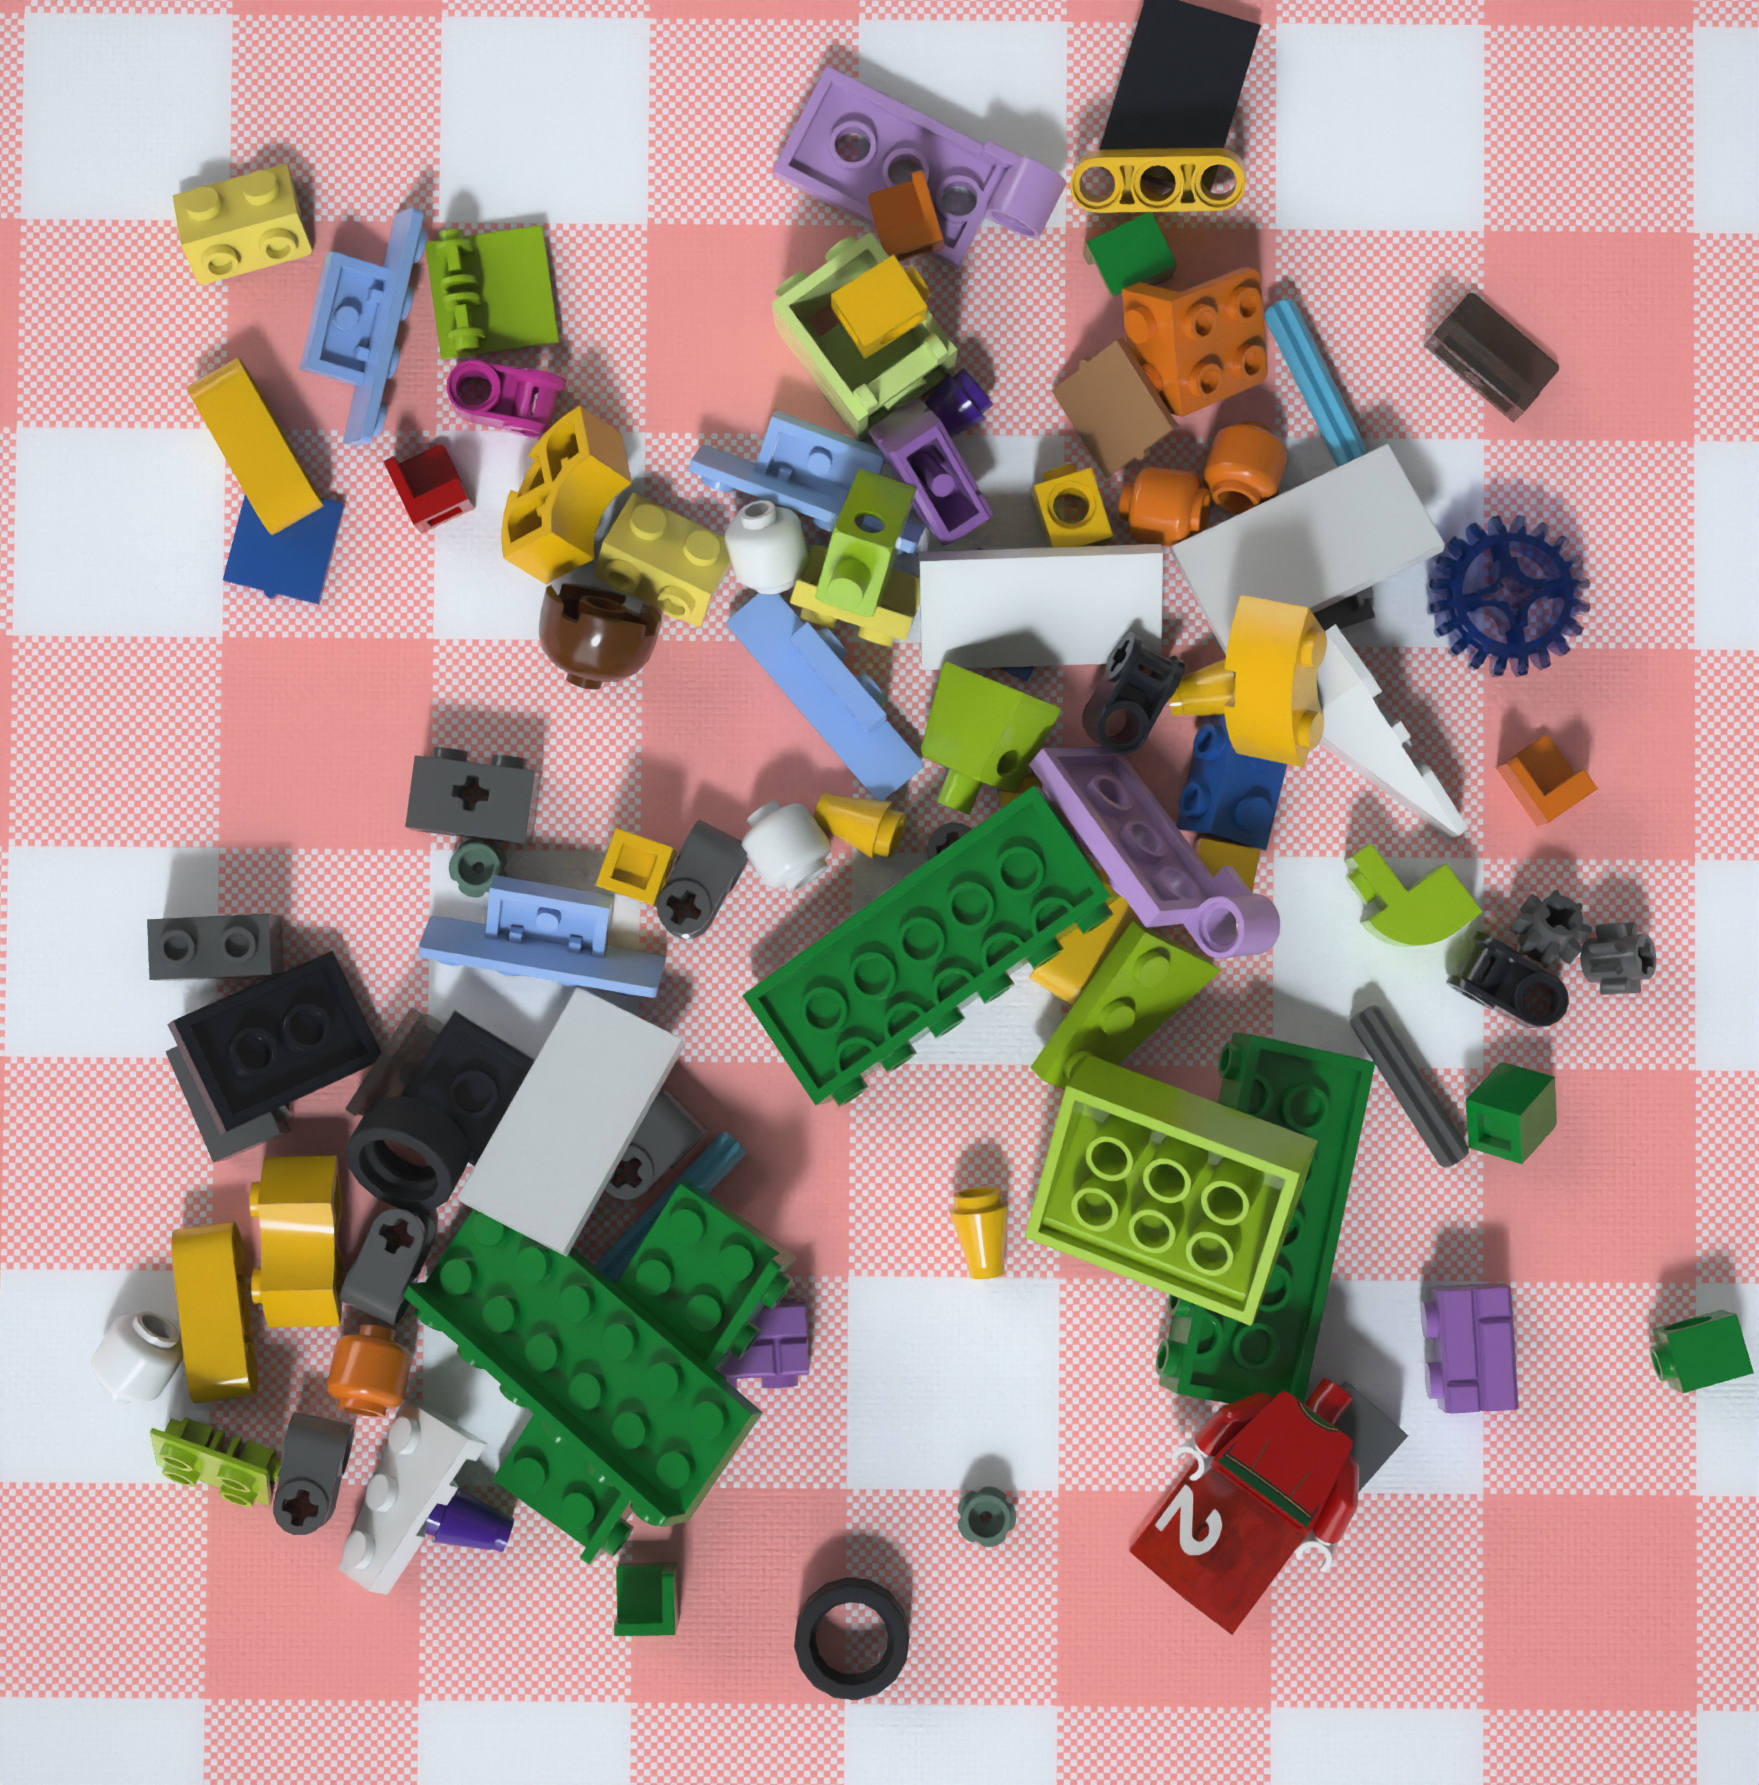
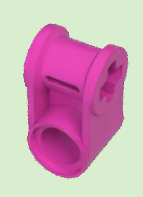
M467 360L458 364L450 372L447 379V394L455 412L465 421L504 429L524 437L540 439L552 427L558 392L565 390L567 380L561 376L541 370L512 368L480 360ZM472 379L487 381L492 386L489 398L479 405L464 403L460 399V391L467 381ZM538 394L533 415H531L534 397Z

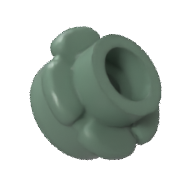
M480 838L469 839L459 846V851L451 857L448 867L449 874L452 880L457 881L459 884L458 889L463 894L479 898L484 893L489 892L494 875L507 877V873L504 871L507 857L502 848L495 843L486 844ZM477 862H481L484 865V871L481 874L474 872L473 867Z
M986 1486L979 1492L970 1491L961 1498L957 1508L960 1514L957 1525L961 1535L967 1541H976L984 1547H993L1006 1539L1007 1532L1012 1530L1016 1523L1015 1508L1006 1501V1494L996 1487ZM983 1511H989L992 1514L989 1522H983L980 1519Z

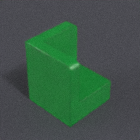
M1152 212L1145 213L1087 241L1083 252L1088 265L1095 263L1111 296L1122 294L1123 288L1139 282L1145 283L1148 281L1149 285L1157 286L1171 279L1177 267L1176 260Z
M1499 1063L1466 1099L1468 1148L1523 1164L1556 1126L1555 1077L1513 1064Z
M678 1562L618 1563L616 1566L617 1617L614 1621V1636L675 1635L679 1625Z

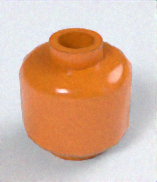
M1245 421L1241 424L1228 426L1221 429L1213 438L1203 471V484L1206 489L1210 490L1212 499L1219 507L1231 513L1241 514L1278 496L1287 465L1288 451L1281 439L1274 435L1273 431L1263 423Z
M1145 467L1136 477L1134 485L1125 484L1123 486L1119 502V518L1129 522L1130 533L1136 542L1161 544L1162 546L1171 547L1206 530L1210 515L1211 493L1209 489L1202 488L1196 473L1158 467Z
M363 1324L360 1325L359 1334L345 1335L337 1340L326 1387L328 1393L339 1400L337 1406L339 1410L361 1416L382 1418L385 1417L386 1409L396 1408L402 1403L406 1392L412 1353L403 1344L395 1342L396 1331L382 1326Z

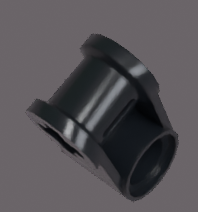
M1134 632L1127 633L1113 650L1101 680L1090 700L1085 705L1082 714V726L1086 734L1107 750L1120 755L1138 750L1147 740L1163 707L1178 688L1185 670L1184 660L1176 655L1167 658L1143 645L1141 636ZM1141 664L1149 668L1152 673L1147 675L1140 671L1138 666ZM1124 709L1126 713L1124 728L1114 736H1107L1105 732L1107 718L1112 712Z
M1475 931L1471 939L1475 945L1458 974H1450L1446 981L1448 986L1468 999L1488 1009L1495 1010L1527 1028H1541L1558 1022L1566 1014L1569 1005L1568 991L1561 980L1526 960L1510 946L1481 931ZM1489 959H1490V963H1489L1487 969L1485 970L1484 974L1482 975L1480 981H1478L1479 976L1481 975L1483 969L1485 968L1486 964L1488 963V961H1489ZM1531 984L1543 986L1551 996L1550 1009L1541 1018L1529 1014L1523 1005L1524 991Z

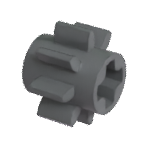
M1554 890L1543 902L1534 894L1529 895L1520 908L1522 914H1519L1510 926V931L1520 935L1519 943L1521 949L1519 953L1527 955L1534 961L1541 962L1543 968L1546 969L1559 956L1564 962L1571 964L1582 951L1580 944L1592 932V927L1582 924L1583 915L1581 909L1583 905L1560 895L1559 890Z
M1635 922L1597 924L1595 926L1597 938H1588L1582 945L1580 962L1585 978L1590 983H1600L1601 995L1640 993V980L1650 979L1656 969V950L1652 939L1647 934L1636 935L1637 924Z

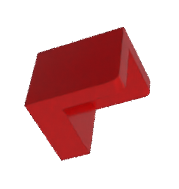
M439 444L401 463L395 456L383 461L413 525L421 534L475 509L444 445Z

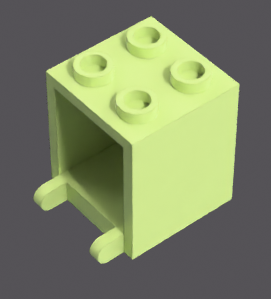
M871 231L858 241L854 235H850L838 242L825 254L824 258L827 261L825 265L809 276L805 271H800L788 278L776 289L775 294L778 298L771 303L776 331L855 439L859 441L870 435L868 431L873 425L911 400L920 399L937 387L947 373L951 376L955 374L957 348L928 309L927 320L864 359L841 322L821 337L818 336L807 321L809 318L831 303L832 293L889 258Z

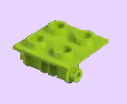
M542 225L463 236V230L448 229L439 232L440 240L426 242L425 250L441 360L559 343Z
M184 1417L182 1421L171 1418L165 1432L155 1428L151 1429L150 1437L156 1464L163 1467L161 1473L166 1478L189 1487H195L197 1481H201L220 1488L218 1494L222 1498L239 1506L251 1508L254 1502H258L270 1507L272 1502L270 1481L277 1483L282 1467L281 1458L275 1456V1449L247 1440L240 1458L237 1459L242 1444V1437L236 1435L227 1453L223 1454L220 1452L225 1438V1431L219 1429L210 1447L207 1448L214 1431L213 1427L188 1417Z

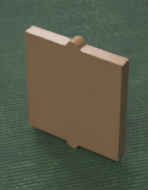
M1123 337L1116 339L1095 357H1087L1080 360L1078 363L1079 369L1051 390L1105 478L1113 476L1134 459L1142 460L1150 455V447L1179 427Z

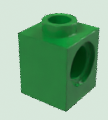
M1721 1309L1652 1329L1657 1345L1650 1347V1356L1656 1375L1661 1382L1668 1381L1669 1387L1679 1392L1687 1393L1754 1373L1737 1314Z

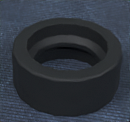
M402 1096L382 1098L368 1107L350 1137L345 1150L348 1167L360 1185L374 1197L394 1207L411 1211L434 1210L447 1202L470 1159L468 1141L454 1121L441 1110L421 1100ZM384 1140L399 1142L416 1150L428 1160L432 1168L417 1166L400 1158L388 1148Z
M846 1577L824 1584L808 1597L797 1618L794 1649L801 1671L814 1687L833 1698L860 1700L878 1695L897 1679L907 1661L910 1639L909 1628L902 1606L889 1590L868 1579ZM848 1602L864 1604L875 1610L884 1621L888 1633L887 1649L880 1662L870 1670L858 1674L840 1673L828 1666L820 1656L816 1644L817 1627L823 1616L835 1606Z

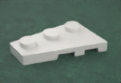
M404 1399L399 1415L390 1428L388 1442L376 1473L367 1486L366 1498L353 1531L345 1542L343 1556L338 1569L366 1590L388 1595L426 1538L424 1522L437 1503L443 1505L449 1503L459 1488L455 1480H453L466 1459L477 1461L487 1443L427 1405Z

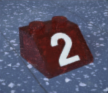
M1195 1459L1128 1550L1183 1599L1233 1635L1305 1536L1213 1467L1195 1481L1190 1480V1476L1199 1467L1198 1460Z

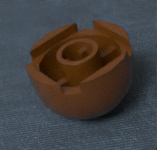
M562 583L560 593L557 595L552 585L546 587L540 609L539 638L542 650L556 667L568 672L566 680L569 683L581 688L597 690L601 688L602 682H619L638 673L649 661L662 623L661 614L642 603L640 614L627 609L622 605L625 603L626 596L614 591L588 585Z

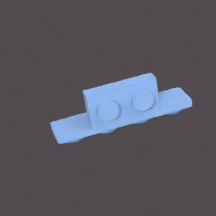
M413 207L395 214L383 267L335 251L326 253L299 370L355 386L343 437L344 444L354 447L370 444L373 436L377 437L382 431L386 419L387 404L381 400L386 378H392L400 358V346L395 344L399 321H404L411 309L414 295L413 287L408 286L413 263L416 264L420 260L427 240V231L421 228L424 211Z
M776 410L771 417L757 463L707 445H701L692 457L688 470L700 475L701 481L713 489L725 492H732L737 489L756 496L757 501H771L774 505H781L813 517V522L818 527L833 532L858 469L881 475L885 459L875 446ZM866 515L860 529L869 533H877L883 530L884 525L879 519ZM910 520L907 521L898 554H901L903 551L908 553L915 552L925 529L923 525Z
M758 593L727 620V626L875 800L885 801L923 768L921 759L887 721V714L880 707L888 700L887 697L865 672L857 679L841 661L848 655L847 650L827 627H824L817 633L808 621L804 624L778 593Z
M494 875L490 885L486 924L433 915L429 918L419 943L418 953L421 958L437 960L449 966L466 965L495 970L506 976L523 975L556 981L564 986H587L615 991L627 997L644 996L650 998L657 996L666 959L665 956L608 945L613 895Z

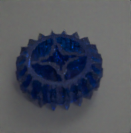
M1499 515L1493 516L1488 520V535L1476 522L1472 523L1465 529L1469 544L1456 536L1446 544L1449 552L1455 559L1447 556H1438L1433 563V567L1447 577V579H1431L1426 585L1427 591L1443 595V600L1435 601L1426 607L1427 614L1432 616L1445 614L1447 622L1434 629V634L1437 638L1444 637L1451 631L1455 634L1458 640L1448 649V653L1452 657H1456L1466 648L1472 650L1473 652L1467 664V667L1472 671L1479 669L1486 657L1490 658V675L1496 678L1504 674L1508 660L1515 677H1523L1528 674L1529 659L1536 668L1544 670L1551 665L1548 650L1560 657L1570 651L1569 644L1562 634L1577 637L1584 630L1580 622L1570 617V614L1582 615L1590 611L1589 602L1574 598V593L1581 592L1590 587V580L1585 577L1572 579L1570 571L1583 563L1582 557L1575 555L1564 561L1559 552L1567 547L1569 540L1565 536H1561L1550 545L1544 540L1549 532V525L1544 522L1539 523L1531 535L1526 534L1527 521L1525 516L1518 515L1512 520L1509 533H1507L1505 523ZM1510 551L1520 553L1533 560L1543 570L1547 578L1532 579L1526 576L1520 570L1517 557H1511ZM1491 552L1493 564L1488 567L1489 582L1487 587L1462 595L1463 581L1471 563L1476 557ZM1503 583H1506L1508 592H1518L1519 595L1530 593L1512 605L1513 610L1510 609L1508 601L1486 600L1504 588ZM1553 599L1552 613L1545 629L1535 640L1526 642L1524 628L1529 626L1528 610L1530 606L1538 604L1543 600ZM1469 612L1470 615L1485 614L1491 617L1497 624L1499 635L1505 636L1506 643L1496 641L1484 635L1472 623L1467 613Z

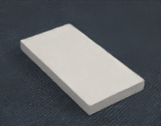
M1386 444L1171 546V553L1226 655L1230 630L1240 595L1309 607L1312 613H1316L1443 552L1445 543L1389 444Z
M1161 544L919 552L922 670H940L945 661L964 669L1107 664L1116 645L1129 632H1134L1141 636L1143 645L1161 654L1163 550Z
M577 987L457 1198L461 1203L567 1257L684 1048L685 1043L683 1039Z

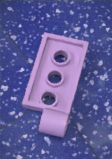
M826 65L772 170L773 177L876 228L868 202L869 194L895 186L891 182L888 173L896 162L911 160L917 163L924 172L945 247L927 254L957 270L961 266L985 218L1024 237L1039 239L1067 185L1062 176L1046 165L1031 158L1019 156L988 139L984 145ZM849 133H857L865 137L870 145L868 155L858 162L843 160L835 149L838 140L842 136ZM953 187L967 188L975 196L976 206L967 215H952L945 210L942 204L944 193Z
M1103 746L1042 748L1030 762L1029 766L1042 782V789L1050 801L1060 807L1075 828V835L1078 841L1093 853L1108 874L1111 887L1117 894L1126 899L1145 927L1183 924L1199 947L1207 955L1218 959L1259 955L1269 951L1275 945L1280 933V917L1272 901L1264 895L1252 894L1232 865L1224 866L1213 877L1124 754L1120 755L1111 752Z

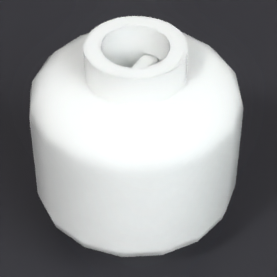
M767 500L755 501L745 505L740 510L739 515L726 528L725 544L735 576L742 585L755 589L761 594L781 593L795 586L796 581L809 565V550L801 520L792 509L781 505H774L771 501Z
M774 800L759 808L747 819L752 829L743 838L741 846L747 852V858L769 888L779 889L786 887L789 893H793L815 880L829 867L825 861L831 851L829 839L803 804L794 803L781 807L777 800Z
M150 1311L118 1317L101 1341L91 1360L93 1372L100 1381L101 1391L110 1399L122 1404H127L131 1401L146 1403L157 1399L180 1366L184 1356L181 1343L178 1340L180 1337L179 1332L175 1326L164 1317Z

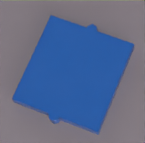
M245 494L223 581L264 591L265 596L269 599H275L280 595L320 605L345 504L321 498L324 507L272 536L261 522Z

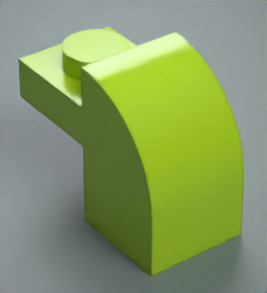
M1372 843L1361 847L1344 860L1351 870L1345 878L1352 890L1364 904L1367 905L1374 901L1379 908L1360 923L1370 934L1388 944L1400 947L1433 944L1453 935L1483 913L1447 863L1436 866L1405 889Z

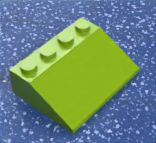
M1088 1054L1066 1085L1025 1238L1252 1326L1301 1196L1318 1140Z

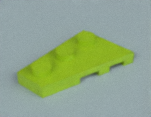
M1132 920L1030 1068L1041 1080L1065 1090L1066 1085L1088 1054L1118 1065L1218 975L1222 969L1210 958Z

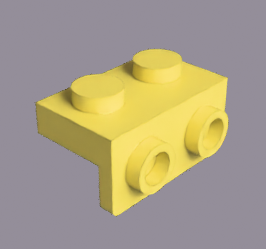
M287 163L172 195L180 244L197 282L201 285L312 254L311 242L301 218L294 179Z
M632 493L602 542L594 575L597 579L607 583L611 588L620 593L630 594L661 609L671 618L684 620L696 627H700L707 616L713 596L731 567V561L724 536L636 493Z
M820 544L813 545L809 553V565L803 572L802 577L796 581L790 604L803 607L800 618L829 628L835 627L837 619L860 626L857 634L858 637L888 647H892L894 638L906 641L920 603L919 577L893 569L890 582L874 617H864L822 603L815 598L828 547Z

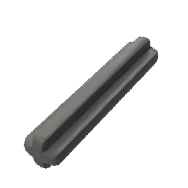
M1375 1005L1369 1006L1357 1013L1350 1020L1352 1029L1372 1060L1376 1062L1375 1065L1437 1163L1442 1167L1448 1168L1463 1160L1469 1154L1467 1144L1381 1009Z

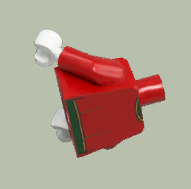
M1323 1378L1305 1404L1290 1393L1282 1390L1276 1397L1259 1392L1222 1406L1196 1433L1195 1438L1187 1440L1172 1454L1173 1462H1176L1186 1452L1196 1457L1199 1467L1190 1476V1480L1195 1481L1213 1467L1303 1534L1296 1557L1300 1561L1305 1549L1309 1547L1319 1548L1325 1554L1320 1572H1326L1331 1567L1337 1551V1543L1341 1540L1358 1508L1360 1466L1356 1458L1350 1453L1354 1441L1335 1427L1352 1403L1353 1398L1344 1389L1327 1378Z

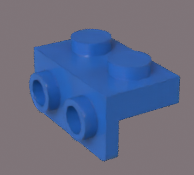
M1225 715L1203 716L1201 726L1193 742L1194 754L1187 783L1179 799L1180 811L1176 826L1179 830L1185 832L1206 834L1245 847L1267 850L1287 764L1237 754L1229 739Z

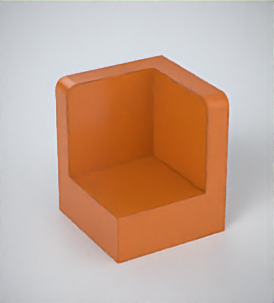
M923 170L911 173L912 181L873 192L868 196V202L881 246L889 257L894 254L899 262L945 248Z
M1549 736L1538 738L1496 768L1537 827L1551 822L1598 789L1585 769L1577 772L1572 770Z

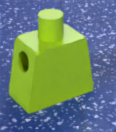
M860 468L858 469L831 536L815 594L817 600L864 617H874L892 576L917 487ZM866 515L879 519L884 525L883 530L877 533H869L860 528Z
M945 661L921 745L923 757L950 768L936 802L970 815L983 783L1010 793L1018 789L1030 768V762L1038 754L1062 708Z

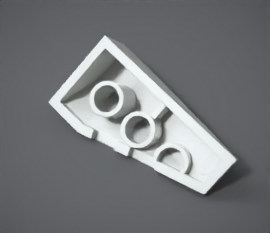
M1333 625L1325 631L1327 638L1326 653L1317 673L1318 700L1324 717V729L1319 745L1448 839L1461 835L1469 829L1431 768L1420 759L1415 763L1412 762L1407 754L1413 749L1409 740L1411 738L1410 734L1400 720L1395 719L1386 710L1382 712L1379 710L1375 701L1377 700L1376 695L1382 692L1381 688L1337 625Z

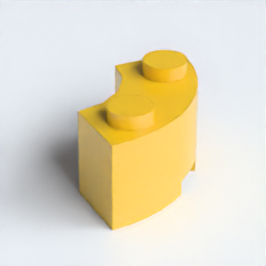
M581 405L558 420L534 445L527 455L534 462L528 470L519 491L516 492L510 489L503 514L501 530L503 558L546 585L594 559V537L602 514L614 497L632 484L622 434Z
M1240 595L1230 630L1224 669L1236 672L1235 691L1232 700L1224 705V715L1229 739L1237 754L1304 768L1310 748H1316L1321 740L1324 729V717L1318 700L1317 673L1325 657L1327 638L1325 631L1309 607Z
M337 1155L264 1157L261 1181L251 1183L249 1195L251 1217L259 1218L261 1232V1267L253 1268L251 1280L254 1304L262 1303L268 1328L341 1326L343 1302L339 1301V1296L344 1284V1255L340 1254L338 1236L340 1220L343 1219V1202Z

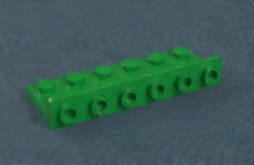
M1033 785L742 996L815 1106L835 1100L837 1105L841 1107L869 1088L864 1078L883 1066L885 1071L889 1073L914 1057L917 1052L912 1044L929 1032L937 1039L961 1024L966 1019L961 1010L980 997L983 1003L987 1004L1015 985L1010 975L1028 962L1035 970L1060 954L1064 948L1059 941L1069 933L1079 928L1082 934L1085 935L1114 915L1109 905L1121 896L1111 886L1106 884L1040 786Z
M1238 1032L1233 1033L1231 1043L1228 1042L1224 1045L1218 1064V1074L1220 1078H1223L1219 1100L1216 1103L1318 1140L1301 1196L1252 1326L1169 1294L1168 1311L1173 1316L1168 1339L1162 1340L1156 1356V1372L1160 1375V1386L1176 1394L1227 1404L1259 1392L1276 1397L1282 1390H1285L1304 1404L1376 1062Z
M685 1180L674 1191L616 1285L728 1382L729 1378L722 1374L723 1370L733 1355L741 1359L757 1339L761 1328L756 1326L754 1322L765 1305L774 1309L788 1291L793 1278L786 1274L797 1256L690 1181ZM533 1414L492 1480L586 1548L581 1554L580 1559L588 1565H591L605 1552L612 1557L615 1556L634 1528L633 1525L627 1522V1519L633 1512L630 1508L631 1501L616 1487L606 1485L594 1478L586 1469L587 1461L571 1447L563 1446L552 1440L542 1428L543 1422Z
M475 1209L471 1211L426 1282L409 1283L404 1290V1298L416 1307L415 1315L422 1323L446 1334L458 1345L457 1353L463 1360L476 1368L486 1370L501 1384L499 1390L505 1398L520 1407L528 1408L543 1422L542 1428L552 1440L563 1446L571 1447L587 1461L586 1469L598 1481L616 1487L631 1501L630 1508L633 1513L650 1525L666 1527L689 1521L763 1413L576 1249L572 1247L566 1257Z

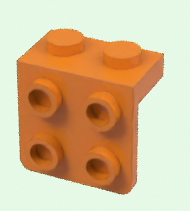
M1242 267L1182 292L1141 282L1122 289L1124 328L1127 344L1171 414L1180 417L1186 416L1259 385L1266 379L1268 365L1260 273L1256 269Z

